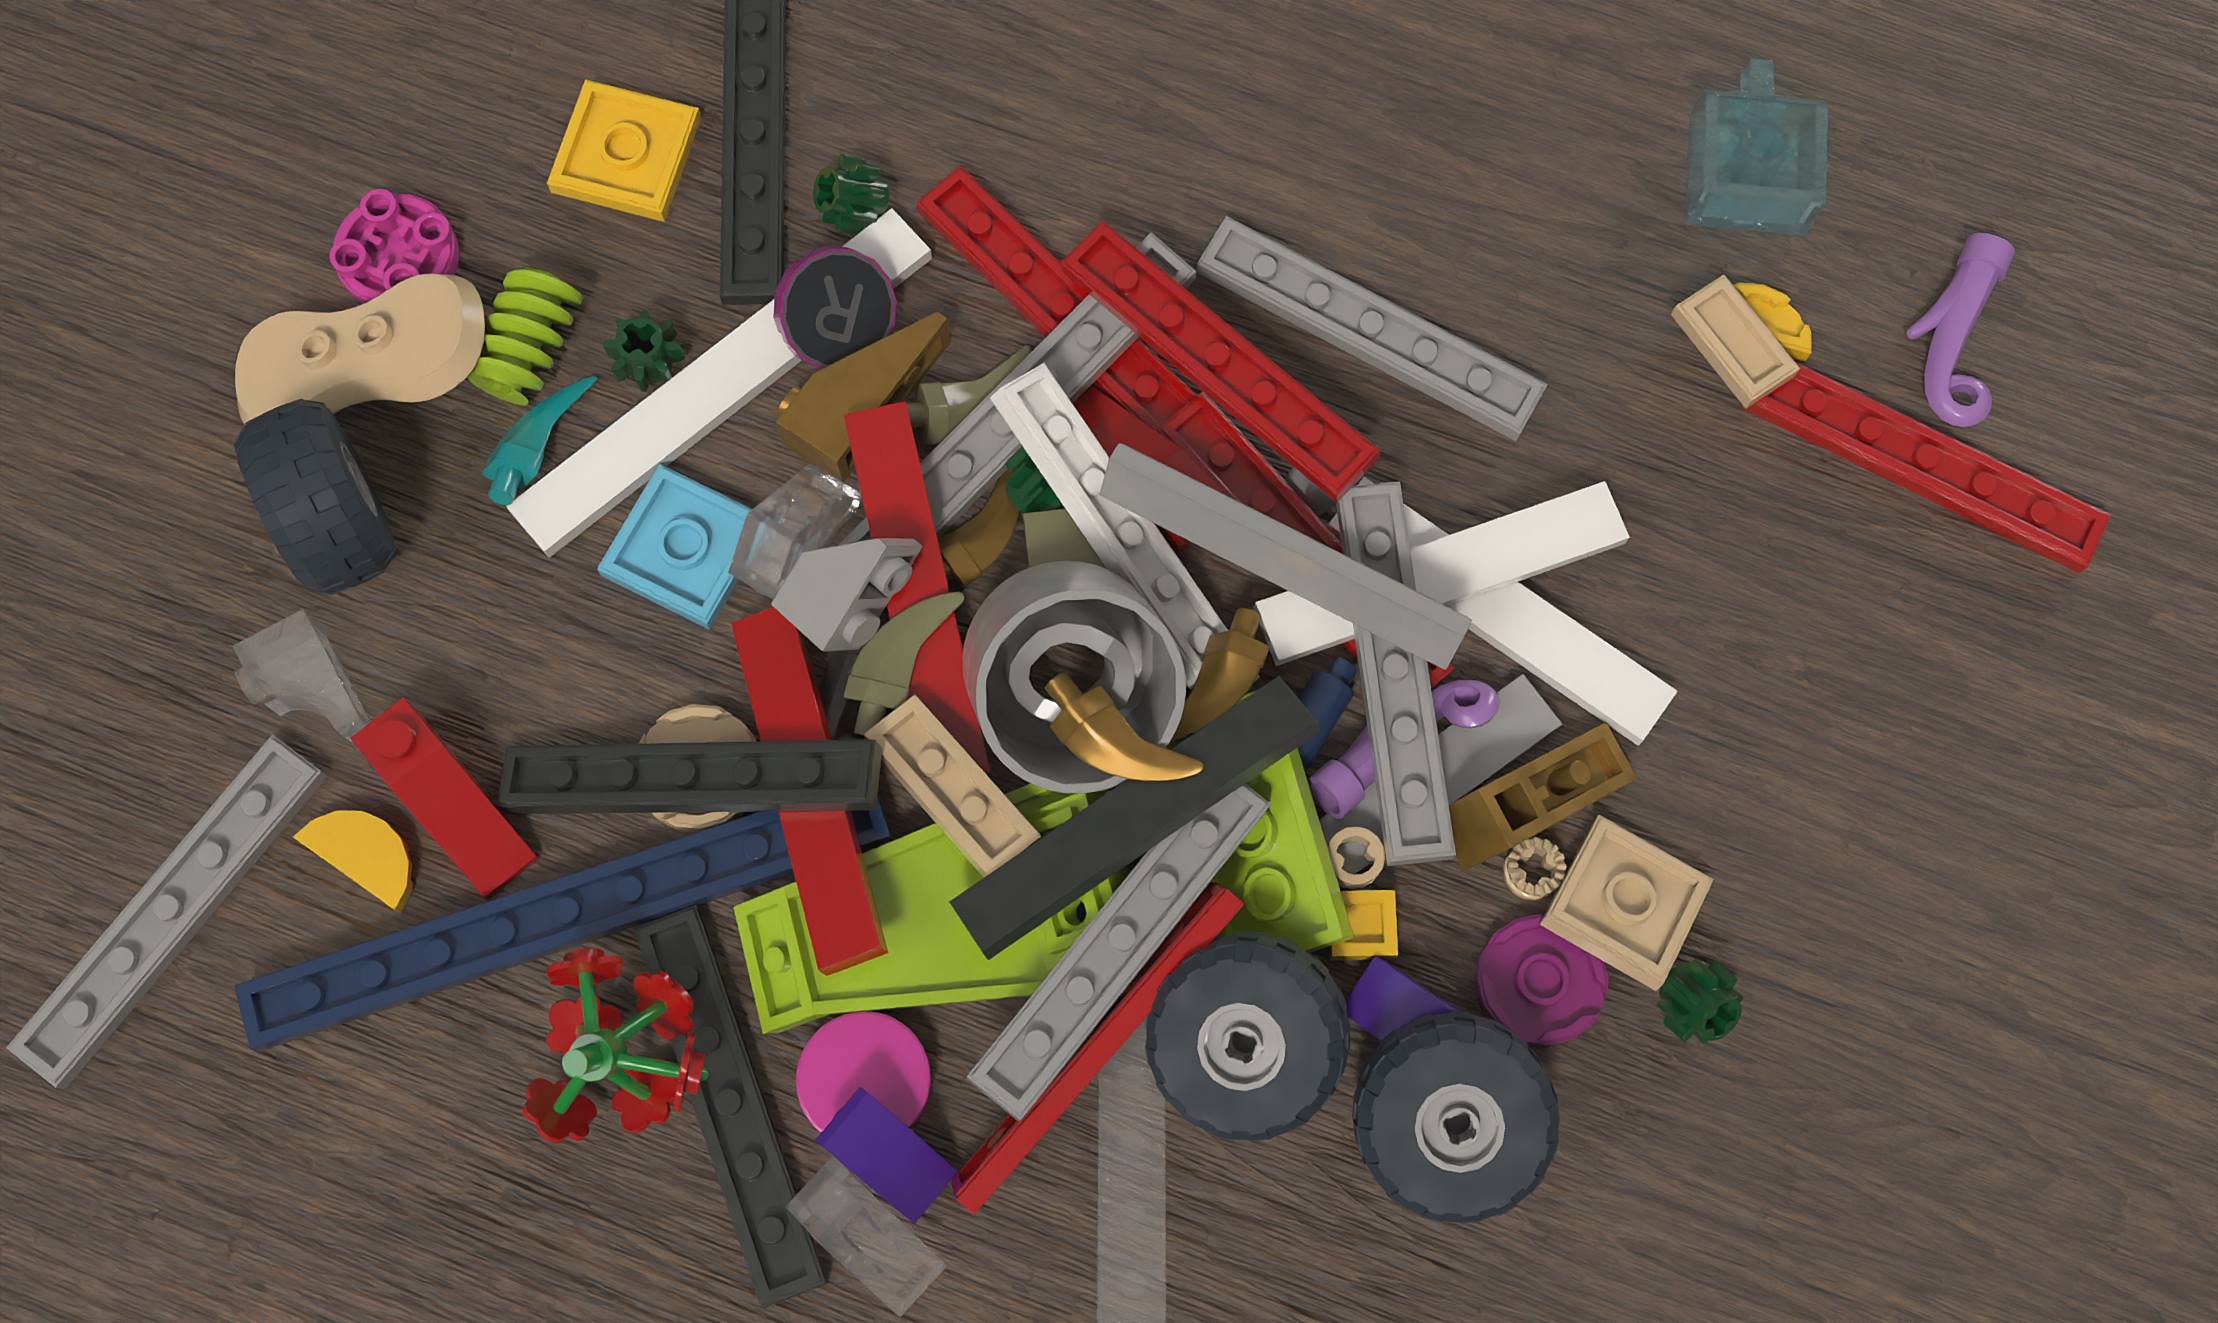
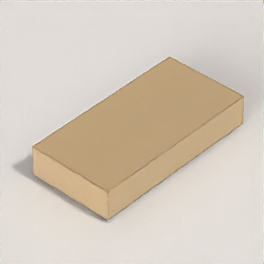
M1722 275L1677 304L1671 313V316L1745 409L1792 379L1800 370L1798 365L1725 275Z

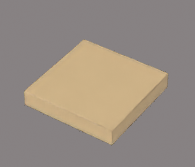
M1598 815L1591 824L1539 925L1657 991L1664 984L1714 879L1603 816Z

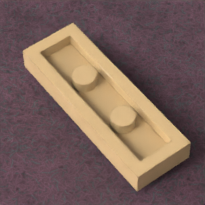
M916 695L912 696L864 733L865 740H876L882 747L881 761L983 877H986L1041 839V835Z

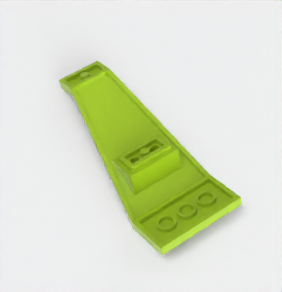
M1254 692L1244 695L1235 705L1240 703L1242 700H1244ZM1194 733L1170 741L1166 749L1171 750ZM1296 748L1245 783L1271 803V805L1211 882L1215 881L1226 887L1244 903L1242 908L1216 937L1224 934L1225 936L1240 934L1243 931L1263 932V934L1278 938L1284 937L1299 944V947L1307 953H1311L1352 939L1354 935L1299 751ZM1031 783L1004 795L1043 838L1110 791L1108 788L1090 793H1062L1047 790ZM936 823L862 854L888 948V954L829 976L821 973L817 967L796 882L734 906L762 1033H781L829 1014L1032 996L1131 873L1130 865L1128 864L990 960L982 953L949 903V901L984 877ZM1081 902L1084 903L1086 909V917L1082 923L1077 918V907Z

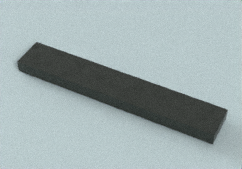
M725 0L720 299L722 305L768 304L774 299L775 291L784 274L786 0Z
M1279 675L1171 749V751L1201 761L1204 766L1203 771L1199 774L1167 781L1127 779L959 894L949 903L982 953L990 960L1318 734L1320 729L1317 721Z
M876 740L506 746L496 807L505 814L876 810L882 747Z
M694 905L633 928L648 973L653 975L658 971H664L672 980L681 984L692 998L694 1009L689 1016L693 1021L694 1027L689 1033L695 1034L693 1052L706 1054L704 1069L708 1071V1078L700 1082L698 1095L689 1094L760 1307L763 1309L828 1284L699 908ZM678 1034L674 1039H671L678 1063L682 1062L688 1034Z

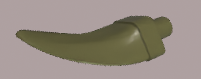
M1029 345L1022 346L987 375L974 381L918 384L916 403L906 404L912 428H919L924 445L940 444L1032 352V348Z
M961 592L938 595L908 607L885 623L865 644L854 663L851 675L848 676L843 696L861 701L854 733L864 735L865 732L884 719L886 708L897 709L907 701L910 691L908 688L917 653L923 642L964 601V595Z

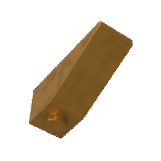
M935 312L813 373L802 389L794 387L782 400L777 411L778 419L776 424L783 444L843 484L855 468L843 414L906 401L950 344L947 318L939 312Z
M1607 723L1586 732L1449 805L1456 858L1463 871L1516 846L1637 779Z

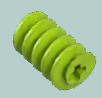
M521 267L519 270L508 272L503 281L505 292L498 293L493 302L496 313L488 315L485 319V333L487 335H484L481 354L476 366L467 378L473 385L488 394L513 404L527 406L529 401L520 393L522 388L541 391L544 382L531 372L532 366L551 369L554 364L552 358L540 350L542 345L560 348L564 342V339L550 328L551 325L570 327L574 320L570 313L560 307L561 303L579 306L584 297L579 291L553 274L540 269Z

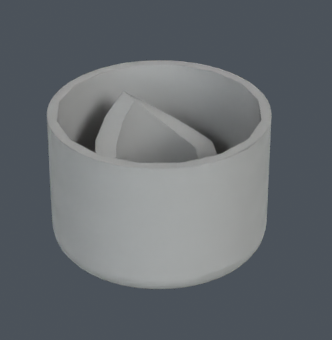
M1053 561L1038 564L1006 579L989 594L978 608L968 629L963 649L962 663L965 687L987 743L1000 761L1013 773L1025 781L1051 791L1090 793L1117 786L1127 779L1108 774L1088 765L1073 754L1065 744L1061 743L1049 726L1062 710L1054 699L1043 696L1032 686L1029 680L1030 667L1049 647L1066 642L1085 645L1104 656V669L1100 679L1088 691L1101 685L1115 703L1114 706L1139 737L1149 743L1166 748L1176 732L1184 709L1186 677L1182 657L1170 632L1145 598L1134 586L1118 574L1103 567L1079 561Z

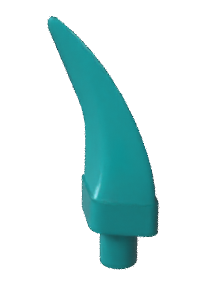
M596 375L574 382L550 395L521 417L502 437L494 451L489 455L482 472L484 477L493 480L488 493L489 498L493 502L500 505L512 504L517 489L527 486L538 474L544 457L543 452L553 425L596 382Z

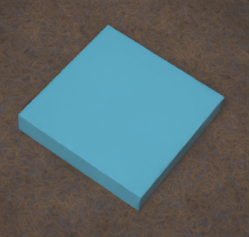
M659 464L597 570L602 577L711 630L771 523L769 517Z

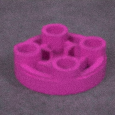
M375 189L362 197L360 205L340 225L330 251V262L349 293L357 301L364 304L398 283L416 275H455L459 263V244L449 221L431 202L410 194H392L385 189Z
M861 1011L848 1013L829 1021L810 1038L798 1062L796 1090L804 1114L819 1132L825 1129L835 1114L847 1103L860 1086L909 1129L913 1128L920 1121L930 1096L931 1068L921 1042L907 1026L885 1014Z

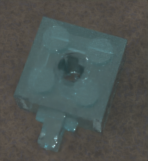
M1750 58L1747 62V68L1741 74L1740 91L1702 90L1689 116L1685 225L1805 236L1825 206L1828 106L1823 100L1792 98L1775 94L1774 60Z

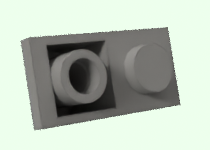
M876 538L802 552L771 605L822 651L860 649L877 632L880 625L879 617L892 595L901 590L908 582L912 574L911 565L923 546L915 539Z

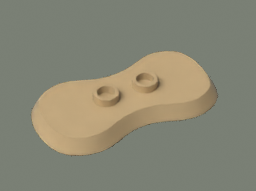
M422 274L408 278L369 302L347 310L332 313L289 311L267 318L248 333L238 353L235 368V387L241 420L245 425V422L271 409L301 398L308 401L323 402L334 414L341 409L365 401L421 402L445 394L467 378L476 366L484 342L485 321L483 304L478 291L471 282L463 277L449 274Z

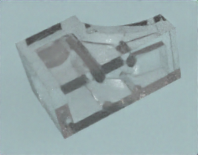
M808 464L747 514L728 573L750 585L756 592L774 600L801 553L827 548L842 526L856 513L862 496L861 492L813 464Z
M304 609L233 645L243 666L235 670L234 673L241 689L252 704L261 701L279 716L291 710H304L323 715L328 718L334 729L353 745L355 744L350 738L371 722L323 627Z
M834 1156L785 1206L820 1245L899 1317L907 1311L947 1267L931 1249Z

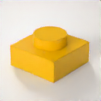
M1395 890L1340 891L1354 938L1329 946L1330 960H1373L1375 956L1384 959H1396L1398 956Z

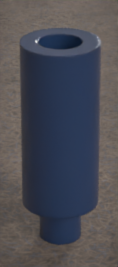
M1340 657L1335 658L1327 672L1315 671L1298 697L1315 718L1320 729L1318 734L1297 747L1305 773L1354 697V693L1348 685L1355 676L1357 669L1353 664Z

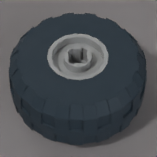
M301 398L278 406L245 422V426L236 437V442L234 443L240 471L267 532L270 534L278 552L290 568L292 574L301 582L303 587L307 591L333 595L356 587L384 573L396 555L393 534L373 485L346 433L331 410L323 402L308 401Z
M1243 931L1240 934L1227 936L1224 934L1215 937L1206 949L1201 950L1199 948L1185 957L1181 962L1182 964L1171 975L1166 976L1156 991L1158 993L1145 1024L1147 1063L1156 1080V1086L1164 1099L1168 1100L1180 1113V1116L1193 1126H1198L1214 1134L1216 1137L1232 1141L1234 1139L1252 1140V1142L1271 1140L1275 1136L1287 1132L1291 1133L1305 1125L1314 1114L1324 1107L1337 1089L1346 1068L1350 1050V1024L1346 1011L1347 1004L1340 987H1337L1330 976L1329 970L1316 956L1313 957L1300 948L1299 944L1284 937L1278 938L1263 934V932Z
M1450 1011V1013L1426 1014L1412 1019L1411 1022L1397 1030L1391 1031L1380 1041V1045L1372 1055L1367 1057L1359 1073V1080L1353 1099L1352 1119L1355 1140L1361 1158L1374 1181H1377L1387 1196L1403 1209L1405 1207L1419 1214L1421 1218L1439 1223L1441 1221L1458 1222L1460 1224L1477 1223L1489 1217L1501 1216L1517 1207V1204L1527 1195L1533 1193L1544 1180V1175L1551 1161H1554L1559 1144L1558 1128L1559 1122H1561L1559 1104L1551 1078L1539 1057L1522 1038L1518 1037L1506 1026L1490 1018L1485 1019L1471 1015L1469 1012Z

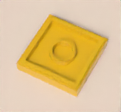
M585 79L547 181L550 192L665 222L702 119L699 108Z

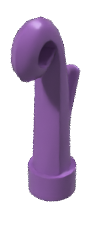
M1974 233L1967 237L1957 261L1958 269L1950 284L1935 304L1906 331L1907 337L1910 340H1915L1936 327L1930 344L1924 373L1925 394L1930 408L1941 420L1954 426L1967 427L1978 424L1987 417L1992 406L1990 390L1982 381L1972 376L1952 375L1961 352L1996 283L2005 278L2015 254L2014 247L2008 241L1988 233ZM1957 391L1965 392L1971 397L1973 404L1970 406L1960 405L1953 400L1951 393Z
M1456 680L1431 691L1436 723L1445 716L1451 723L1462 728L1481 727L1490 722L1499 709L1500 699L1498 693L1487 683L1479 680ZM1367 725L1338 760H1329L1307 779L1313 799L1326 813L1334 818L1342 819L1364 800V791L1375 781Z

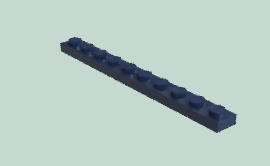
M878 796L876 810H851L861 851L892 841ZM761 811L234 985L249 1048L261 1052L659 919L688 907L698 906L794 874L779 812Z

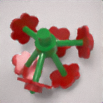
M584 948L566 953L563 956V962L552 964L546 968L547 977L550 978L551 985L563 986L569 984L572 987H580L581 995L577 998L576 1002L571 999L558 1000L551 1006L548 1014V1019L553 1029L547 1033V1045L553 1051H562V1067L565 1073L572 1077L571 1080H559L556 1084H553L547 1079L537 1078L532 1080L526 1088L528 1100L523 1105L522 1113L527 1120L535 1123L537 1131L543 1139L552 1143H561L567 1136L575 1141H581L586 1138L590 1130L588 1124L594 1120L597 1114L594 1102L586 1096L578 1095L587 1081H599L607 1078L621 1087V1090L614 1094L611 1104L612 1108L621 1114L623 1128L631 1133L644 1131L651 1122L657 1125L666 1122L671 1113L670 1104L673 1102V1111L680 1112L684 1093L698 1095L700 1082L708 1078V1071L704 1069L706 1054L693 1052L695 1034L689 1033L694 1027L693 1021L689 1016L694 1009L693 1001L683 986L677 981L672 980L667 973L658 971L651 975L650 973L643 972L634 978V990L640 998L637 1002L639 1014L622 1025L623 1021L620 1011L612 1005H600V1000L595 993V985L601 983L603 979H613L621 975L623 959L620 956H604V951L601 949ZM651 1022L656 1033L666 1040L674 1039L678 1034H688L681 1063L664 1061L661 1058L653 1059L627 1054L625 1041Z

